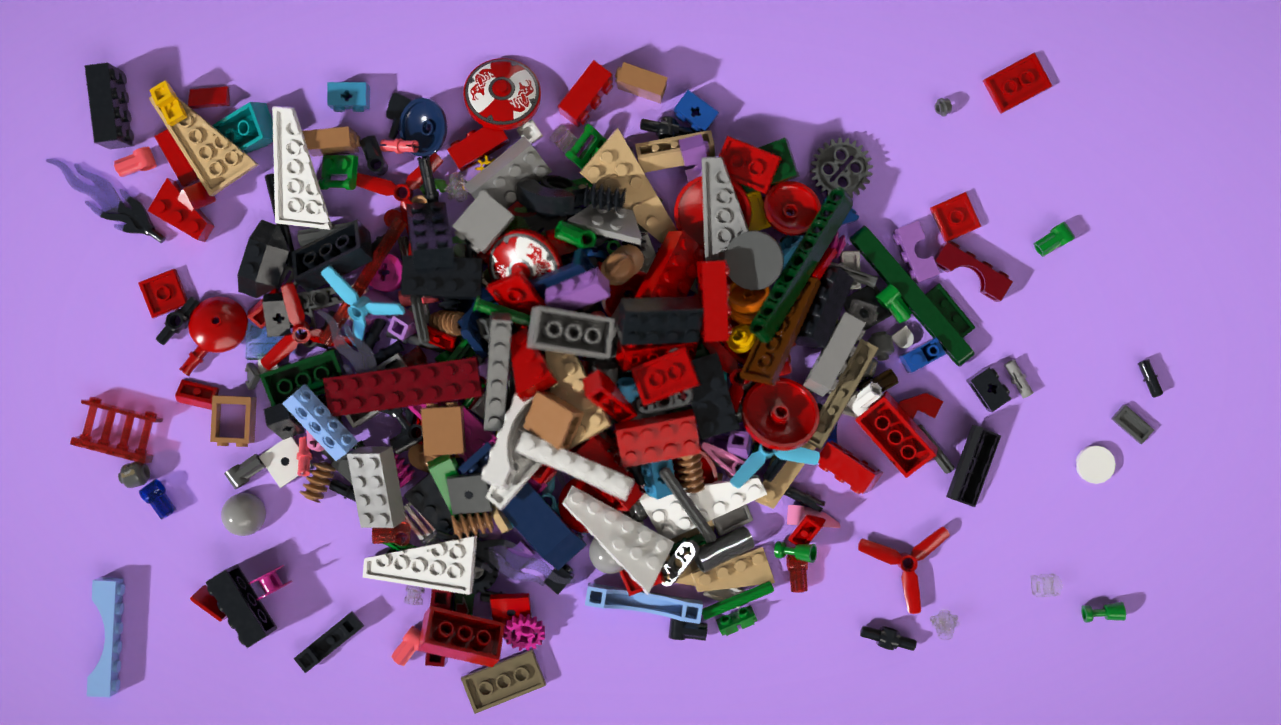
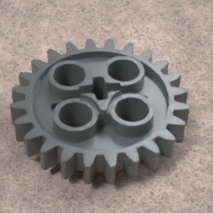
M839 137L837 143H835L834 139H831L830 146L825 142L823 144L824 149L820 147L817 149L820 155H813V158L817 161L810 163V165L815 167L810 170V173H815L811 180L818 181L815 187L821 186L820 193L826 190V197H828L833 189L841 187L838 184V179L844 178L847 186L841 188L847 192L851 199L853 198V193L858 196L860 194L859 189L864 191L866 189L864 184L870 183V180L866 177L873 175V173L868 171L873 168V165H868L872 158L865 157L868 150L862 152L863 145L856 147V140L849 144V138L842 142L841 137ZM837 151L845 154L844 160H839L836 157ZM850 156H853V159L833 182H830L831 177L839 170V167ZM851 164H857L859 172H853L850 168ZM826 165L830 166L832 174H826L823 167Z

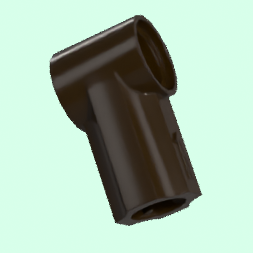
M889 368L874 378H868L866 381L860 382L858 388L862 390L869 383L873 382L877 383L881 387V391L884 392L899 382L896 374Z

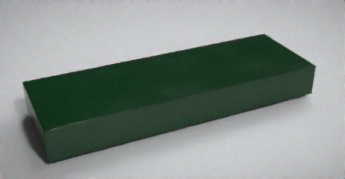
M940 283L925 294L962 338L976 328Z

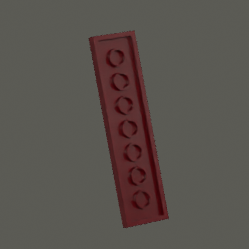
M478 357L323 378L327 407L333 417L483 396Z

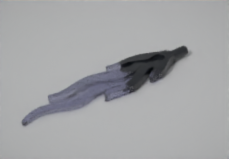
M46 159V162L60 168L68 184L74 190L90 196L100 205L101 210L92 202L85 201V204L96 215L107 220L126 223L125 225L115 224L114 227L117 230L130 234H145L153 237L160 243L165 241L166 237L155 230L145 207L125 190L120 189L119 191L122 197L131 205L132 209L122 202L115 188L105 178L85 171L79 164L75 163L74 167L77 172L90 179L95 184V186L81 181L65 163L55 159Z
M317 311L319 315L326 319L330 326L335 348L351 362L357 373L378 371L373 352L367 344L351 332L348 324L344 325L345 334L358 348V352L346 343L336 320L324 311ZM384 364L381 365V370L387 369ZM343 365L347 375L354 374L349 365ZM402 407L379 410L393 418L396 417L404 430L411 426L402 414L404 412Z
M440 530L436 534V538L444 541L459 539L457 534L451 535ZM473 531L470 532V537L475 536ZM478 531L477 539L488 537L489 533L485 532V534H482L481 531ZM463 533L462 538H466V534ZM499 538L477 540L475 567L482 568L489 573L493 572V569L487 563L476 557L481 556L490 561L505 576L512 579L534 581L544 586L545 582L539 576L524 573L520 570L521 568H527L542 573L555 583L569 584L575 582V579L558 576L540 559L521 557L510 552L506 547H510L518 552L524 551V548L512 541Z

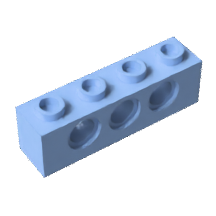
M305 384L282 403L335 461L347 454L358 443L354 436L336 417L332 416L328 408Z

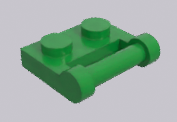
M586 124L584 132L572 149L566 152L565 156L582 170L595 155L596 147L600 148L607 139L594 127ZM590 135H592V140L589 142V144L584 149L582 154L579 157H577V153L580 151V149L585 144Z
M323 155L322 174L318 182L320 189L345 188L347 190H354L356 188L359 156ZM331 175L347 176V179L331 180Z

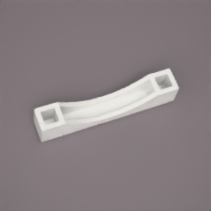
M514 393L511 408L505 414L504 425L498 431L495 447H492L488 464L482 470L481 479L486 483L509 491L516 473L513 464V442L522 420L530 411L533 397L523 402L517 396V393Z
M523 432L515 449L518 454L565 472L624 501L627 500L634 485V480L567 450L557 449L546 441L526 432Z

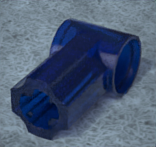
M154 479L139 490V495L146 503L153 507L162 520L170 516L177 509L165 494L166 489L158 479Z

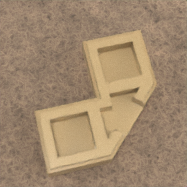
M491 502L493 508L491 514L500 531L506 533L512 530L513 527L508 518Z

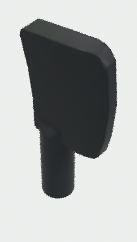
M398 93L392 94L386 117L393 120L388 138L393 140L396 139L399 130L401 114L404 108L412 101Z

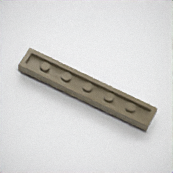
M863 339L860 340L854 354L848 361L843 374L841 373L837 386L831 391L820 410L818 427L808 443L822 450L879 350L878 347Z

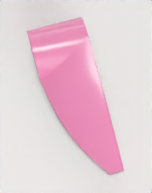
M706 442L701 444V448L711 459L725 469L726 476L730 479L736 473L735 467H737L738 471L744 464L743 460L721 448Z
M788 505L787 525H799L808 514L826 519L823 527L840 528L838 521L822 511L818 512L806 506Z

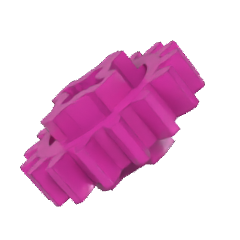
M520 614L519 618L512 616V621L507 620V624L504 627L503 638L506 639L507 645L512 644L513 649L519 647V651L523 648L529 651L530 647L536 649L537 644L542 645V640H545V626H542V620L537 621L536 616L530 618V614H527L526 617Z

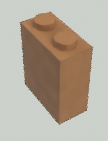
M623 62L622 67L618 66L615 74V82H617L618 89L661 104L667 87L668 77Z
M349 126L302 131L309 154L313 157L359 153L358 147H361L359 142L361 141L360 136Z
M549 391L537 392L533 397L532 406L526 415L523 428L557 449H568L572 445L584 412Z
M456 401L446 402L445 406H438V403L426 404V407L421 408L424 456L464 454L466 452L463 404L458 405Z

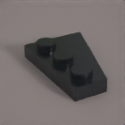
M429 473L408 490L404 497L436 531L440 530L449 533L453 529L452 515L431 473Z

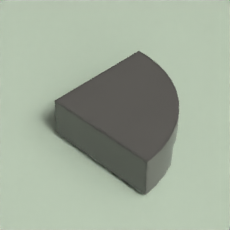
M247 363L245 372H247L248 381L245 382L249 390H255L260 380L259 374L261 373L254 363Z

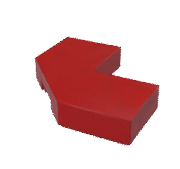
M922 393L901 400L898 404L913 420L917 411L935 418L944 401L928 393Z

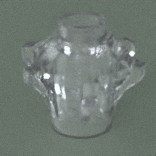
M456 172L449 176V184L445 188V192L449 193L448 199H456L458 202L467 200V196L470 193L464 186L468 180L465 179L463 173Z
M944 609L940 610L938 615L930 617L932 627L935 628L939 639L950 640L953 638L955 629L960 625V622L957 621V615H951L949 610Z

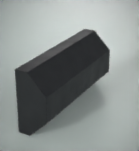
M972 425L946 495L947 498L976 507L1001 435L983 427Z

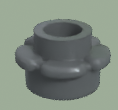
M948 98L937 100V103H935L936 113L942 117L951 113L952 104Z

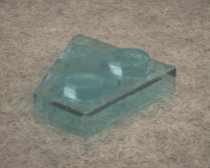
M247 323L246 360H261L283 337H267V330Z

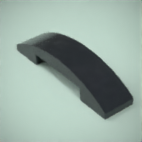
M351 611L293 659L304 673H307L364 627V625L355 613Z

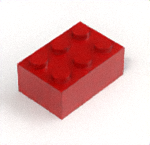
M593 60L558 105L560 114L577 127L581 124L584 125L590 118L588 114L592 109L596 110L602 101L600 99L604 94L608 95L612 90V73Z

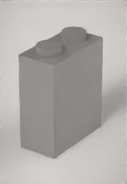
M482 190L452 227L456 229L454 234L460 239L464 240L466 238L471 242L469 246L477 253L482 251L485 254L515 217Z

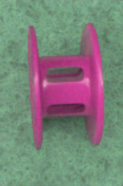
M388 253L374 255V261L369 262L365 267V278L368 284L374 289L383 292H393L399 289L402 280V261ZM382 271H389V274L382 275Z
M284 565L248 583L252 584L258 581L265 593L256 600L293 582L291 580L282 584L276 571L284 567Z

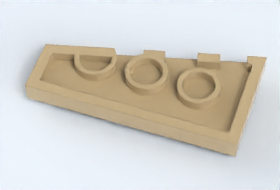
M808 442L801 446L810 450L816 449L815 446ZM774 455V456L771 458L768 468L770 467V465L773 463V461L776 459L777 456ZM787 461L772 482L763 479L762 483L767 491V495L756 499L755 502L772 509L775 508L805 464Z
M761 546L742 553L706 573L701 570L691 573L697 592L755 586L766 582L775 583L764 549Z

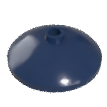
M415 99L404 108L399 122L400 137L403 140H417L419 146H412L419 148L418 152L410 153L420 157L430 156L440 150L445 142L447 119L441 106L431 99Z

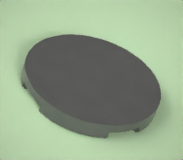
M752 230L739 234L729 243L724 261H726V264H729V277L734 283L745 289L760 290L770 286L779 277L784 265V256L779 243L764 232Z

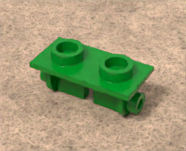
M750 605L731 614L724 615L717 619L716 622L722 636H728L739 631L737 628L739 624L742 629L755 625L754 623L757 622V618Z

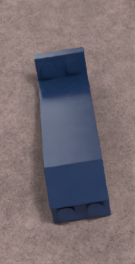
M582 248L575 250L573 263L529 281L545 303V289L595 269V266ZM493 297L485 299L486 301L498 304ZM472 307L457 323L461 327L462 337L470 343L473 351L478 353L481 359L488 357L489 343L481 338L476 319L490 314L479 310L473 311ZM511 322V329L515 328L516 326Z
M489 441L484 444L458 469L463 474L482 473L484 466L488 464L489 454L492 447H495V443ZM529 481L526 482L501 511L538 554L557 570L561 569L587 545L582 540L584 536L580 532L575 533Z

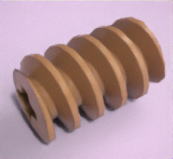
M439 310L430 315L429 326L450 335L461 336V327L457 321L465 313Z
M701 454L680 457L682 459L677 461V465L683 466L678 468V472L684 473L679 476V479L683 480L680 484L683 488H686L685 492L696 493L704 490L703 469L701 468L702 462L700 461Z
M319 460V463L312 464L316 467V470H310L313 477L306 476L310 483H303L306 491H299L305 498L317 503H321L318 499L324 498L322 492H327L325 485H330L331 483L328 478L334 477L331 471H337L331 463L324 460Z
M491 511L489 514L482 512L481 515L474 513L473 517L468 513L465 519L462 514H459L458 520H456L454 515L451 516L454 534H457L459 539H462L463 533L470 537L471 531L477 536L479 529L482 534H485L486 528L491 533L493 532L494 526Z

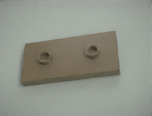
M533 649L497 662L493 667L487 666L461 677L474 714L547 685Z

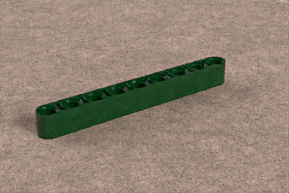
M838 187L830 192L753 319L750 331L762 343H767L774 338L851 210L853 201L843 188Z
M865 225L849 237L854 247L860 251V254L887 285L892 284L898 289L902 295L901 299L911 310L914 317L932 338L937 337L944 352L957 366L961 367L975 355L972 348Z

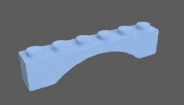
M100 577L92 581V601L97 606L103 620L105 642L100 661L87 678V696L111 697L118 693L120 688L118 673L121 669L119 654L122 650L120 635L123 631V623L121 622V615L124 612L122 596L125 593L123 578Z
M588 583L585 606L640 611L700 624L703 603L701 600L649 592L647 595L644 591L629 596L626 588Z

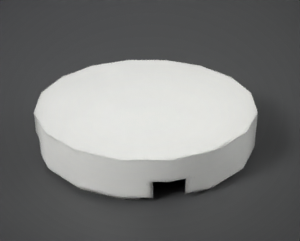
M1088 446L1081 450L1076 457L1077 473L1086 482L1104 483L1111 478L1115 471L1116 463L1114 456L1104 447Z

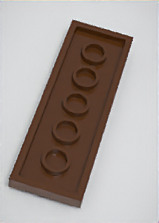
M810 277L771 341L762 343L756 338L740 373L743 379L775 386L821 284L818 278Z

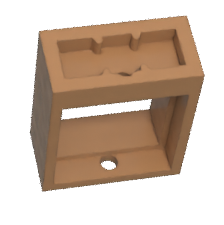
M212 396L210 442H217V446H229V443H236V447H248V444L255 443L257 397ZM221 404L246 405L244 438L220 437Z

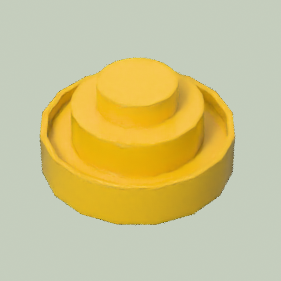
M740 324L732 328V335L729 336L727 344L734 352L744 353L753 347L756 336L750 331L748 325Z

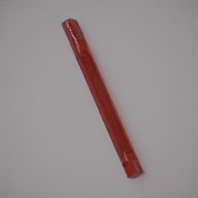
M395 217L373 253L374 261L366 264L352 287L357 292L359 298L363 295L395 242L407 226V223L398 217ZM343 301L319 338V341L331 347L348 320V308L351 305Z

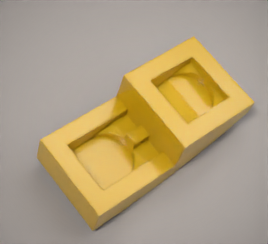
M166 80L149 90L156 106L161 108L168 125L172 127L188 117L177 95Z

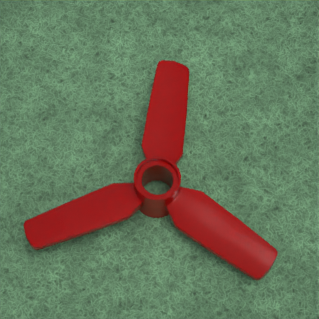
M436 153L430 155L433 173L443 163L442 158ZM418 166L407 177L405 184L398 185L390 180L357 173L356 186L385 196L393 195L396 200L401 201L400 211L409 236L406 204H413L410 200L414 194L413 190L423 185L420 167ZM402 187L406 188L408 192L405 198L399 195V190Z
M286 283L281 286L288 318L293 325L292 333L285 335L261 359L260 362L267 370L272 369L295 350L298 343H306L309 339L325 345L346 349L352 348L354 339L319 328L310 329L309 323L304 321L305 313L294 283ZM303 329L306 333L298 334L297 331Z
M703 341L702 344L710 354L718 353L724 372L730 374V382L733 385L729 388V392L737 414L744 394L743 386L748 384L750 380L744 379L743 382L738 380L737 374L743 368H739L738 361L719 341ZM789 361L785 362L779 376L792 373V366Z
M940 527L913 547L910 554H900L896 549L863 538L858 543V550L890 565L897 564L903 570L901 581L908 613L918 614L921 612L918 576L914 572L918 566L917 561L927 557L950 534L945 527ZM906 558L911 559V564L908 567L903 566V561Z

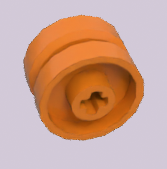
M732 282L729 284L730 296H727V302L731 306L730 317L738 324L750 326L769 295V286L760 290H749Z

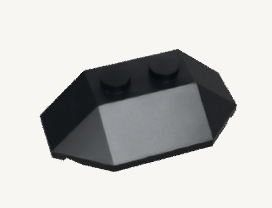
M261 220L249 237L237 274L238 292L259 298L279 287L290 254V249L282 233L281 226Z

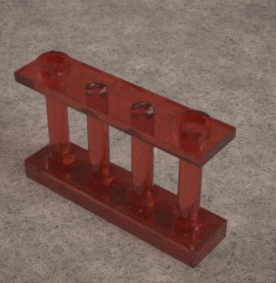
M96 397L81 400V404L89 405L83 433L80 436L72 437L70 445L143 464L152 463L154 455L147 454L146 448L153 422H163V418L157 417V413L150 411L141 413L101 402L102 399ZM97 408L108 410L101 439L97 441L92 439L91 431ZM120 413L127 416L120 443H117L116 446L110 444L109 438L115 415ZM134 418L145 420L139 446L136 450L129 449L128 441Z

